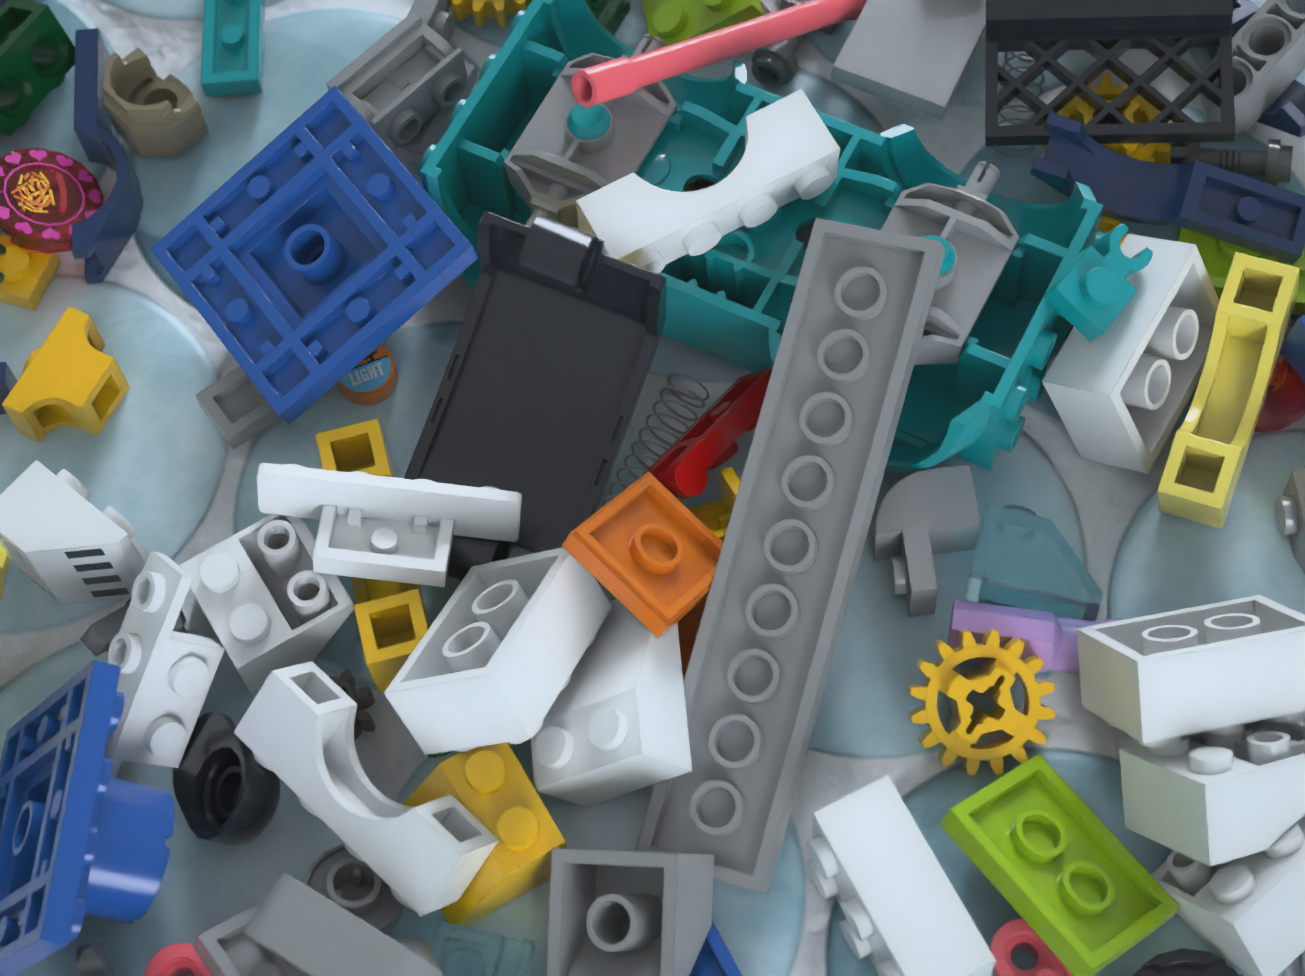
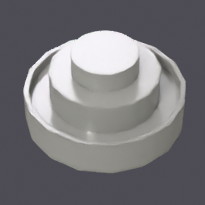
M344 844L325 851L311 865L304 881L305 885L384 934H387L399 922L404 909V905L393 896L390 887L365 862L352 856Z

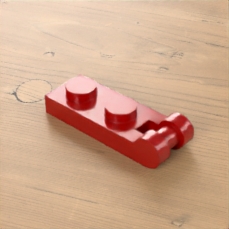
M773 367L739 377L645 473L649 471L677 499H687L701 494L707 487V470L717 468L728 461L739 449L735 441L745 431H751L756 428Z

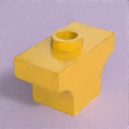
M69 306L41 348L35 349L27 358L23 374L2 403L3 408L19 433L38 442H41L50 432L62 427H77L98 436L130 388L115 358L102 353L105 343L90 315Z

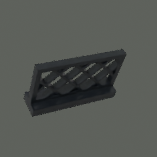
M986 0L985 146L1048 145L1051 133L1043 129L1047 116L1050 112L1057 114L1076 96H1079L1098 112L1094 118L1087 124H1083L1085 132L1099 144L1234 142L1235 107L1231 32L1233 0ZM1218 47V61L1203 75L1180 58L1190 48ZM1129 49H1147L1159 60L1141 76H1138L1118 58ZM1068 50H1086L1097 59L1078 78L1057 60ZM1024 51L1036 62L1015 79L998 64V52ZM1168 67L1190 84L1173 102H1170L1149 85ZM1107 68L1128 85L1110 103H1107L1088 87ZM1045 70L1067 86L1047 105L1026 88ZM1218 77L1219 89L1212 84V82ZM998 82L1005 87L999 95ZM1202 93L1220 108V122H1195L1181 110ZM1139 94L1158 109L1160 113L1149 123H1132L1119 111ZM1015 97L1036 113L1025 125L998 126V112Z

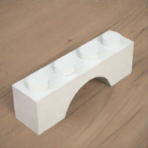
M800 89L746 116L744 155L737 167L722 181L701 190L677 192L656 187L632 172L576 200L578 227L604 240L605 255L659 274L666 264L686 254L691 256L703 254L712 249L721 240L722 236L744 225L752 228L766 222L776 213L779 207L799 197L803 200H808L823 193L837 179L840 147L803 90Z
M313 661L272 670L233 733L252 750L255 760L261 766L273 771L297 795L298 801L303 808L313 815L320 817L343 840L347 851L356 859L365 862L390 887L393 896L401 904L413 909L421 917L458 901L499 842V839L452 794L417 807L397 803L383 795L366 776L356 753L354 722L358 704Z

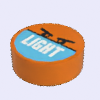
M380 344L338 381L337 386L344 398L358 405H373L385 400L393 392L398 381V372L392 354L386 347Z

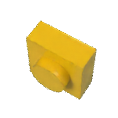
M1 234L0 301L36 311L61 263L55 250Z

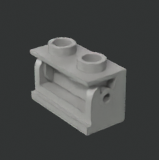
M413 11L328 81L326 85L328 91L335 85L393 151L397 146L411 141L417 135L421 126L442 108L450 107L456 103L464 90L469 86L463 51L459 47L454 50L442 36L422 21V17Z

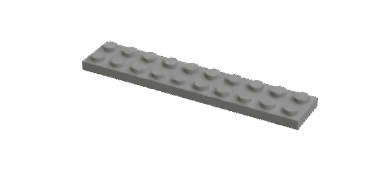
M815 218L683 682L692 771L654 784L635 851L714 854L713 879L768 895L946 249L941 241Z

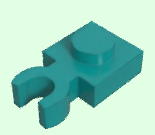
M1120 224L1103 235L1097 243L1096 250L1090 245L1078 253L1043 296L1089 342L1104 334L1138 291L1125 278L1145 268L1150 263L1153 252L1148 247L1135 254L1132 258H1128L1123 254L1120 248V240L1129 229L1125 224Z

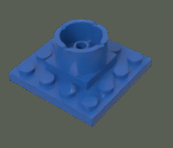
M335 85L151 248L161 264L277 415L289 424L478 259V252Z
M93 660L7 730L0 762V976H14L67 947L69 940L73 941L78 936L84 915L120 923L139 921L150 908L160 887L170 849L165 845V840L173 836L175 813L172 796L167 790L111 777V758L104 756L108 734L113 733L117 728L124 708V693L117 691L121 671L120 666Z

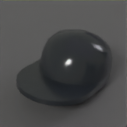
M208 712L197 719L179 768L174 767L173 788L175 797L190 829L197 838L233 846L246 844L260 835L271 822L277 810L281 789L279 777L255 760L252 750L233 733L236 726L230 717L219 712Z

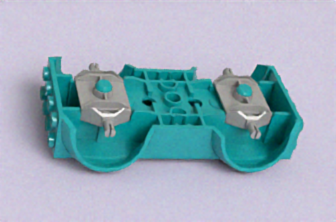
M532 0L526 11L520 10L514 17L510 26L509 36L497 55L491 54L486 59L480 73L479 82L468 99H461L455 106L450 118L449 128L439 143L431 145L424 153L419 167V177L422 180L423 188L476 250L477 225L484 211L529 227L532 226L537 216L543 215L579 229L576 200L632 172L656 187L677 192H684L689 183L700 179H706L713 183L722 181L737 167L744 155L746 116L782 99V97L748 85L745 64L734 60L730 76L711 79L683 73L637 88L629 95L585 108L576 101L571 88V79L576 71L616 58H630L665 47V44L657 36H654L652 40L651 34H644L637 48L633 50L614 37L595 18L586 0ZM816 111L840 147L837 179L833 181L827 190L814 198L803 200L799 197L779 207L769 220L756 227L748 228L744 225L722 236L721 240L712 249L696 256L686 254L666 264L659 273L666 278V320L662 335L751 372L773 367L806 253L804 243L796 239V234L800 228L814 223L815 218L941 241L946 251L885 472L909 473L935 466L953 456L991 471L1001 450L1011 453L1015 448L1025 424L1026 418L1021 416L1026 401L1027 399L1034 402L1039 400L1045 388L1042 380L1045 377L1048 366L1046 363L1052 350L1060 351L1074 327L1043 296L1078 253L1090 245L1096 250L1099 239L1106 234L1099 231L1104 205L1096 202L1089 186L1076 181L1069 200L1055 205L1020 202L992 193L991 190L999 179L1000 172L991 163L986 171L987 162H977L967 181L946 168L932 156L917 137L913 127L902 124L876 134ZM479 258L460 274L473 291L480 275Z

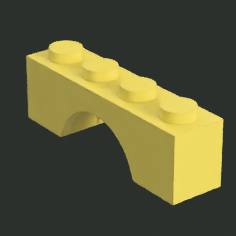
M1235 252L1216 310L1212 336L1201 377L1188 414L1182 426L1176 432L1159 483L1157 494L1160 512L1223 530L1297 300L1300 268Z

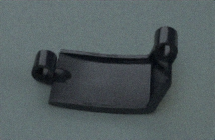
M483 212L477 225V252L480 275L440 387L404 476V479H428L436 483L462 486H491L522 494L520 530L517 541L509 542L453 535L447 576L460 581L464 579L472 566L508 559L514 545L533 553L563 547L562 544L569 533L596 512L636 408L665 325L666 278L664 276L605 255L604 240L599 239L597 235L543 215L537 216L532 226L529 227L490 212Z

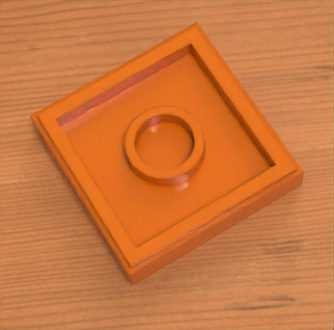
M647 471L571 531L562 546L659 639L708 596L723 541Z

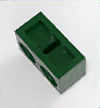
M6 0L0 7V134L11 136L17 129L25 125L33 110L52 90L62 84L66 74L75 65V46L48 5L25 0Z

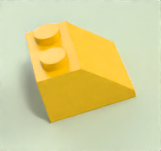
M508 742L475 747L466 752H458L440 762L403 803V805L417 807L452 794L499 839V842L459 900L440 908L454 934L550 880L552 848L568 849L566 841Z

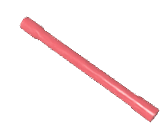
M811 0L630 58H616L576 71L571 79L572 92L576 101L585 108L593 107L629 95L637 88L842 21L857 20L867 0Z

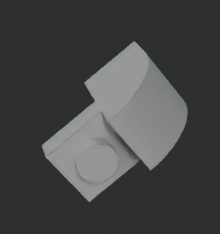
M970 464L932 468L910 474L897 482L880 503L875 525L874 561L890 559L894 595L905 594L909 617L935 614L938 585L933 554L976 550L980 517Z

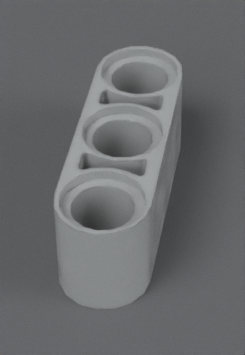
M1267 0L1232 37L1234 95H1236L1234 96L1235 135L1243 133L1252 127L1261 117V114L1276 101L1305 69V14H1303L1305 13V0ZM1218 54L1207 64L1201 75L1218 61ZM1219 77L1212 82L1218 89ZM1201 93L1205 122H1220V108Z
M283 872L243 931L257 943L308 976H444L443 972L407 947Z

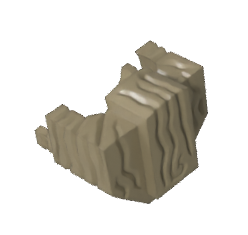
M139 47L122 60L114 52L106 58L102 85L105 93L103 104L107 109L110 119H112L115 131L138 155L181 156L209 134L199 102L194 99L190 89L182 81L171 74L162 80L157 76L153 67L150 66L151 62L148 56Z

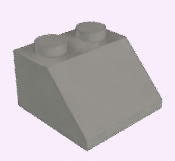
M552 848L547 976H689L712 926L714 854Z

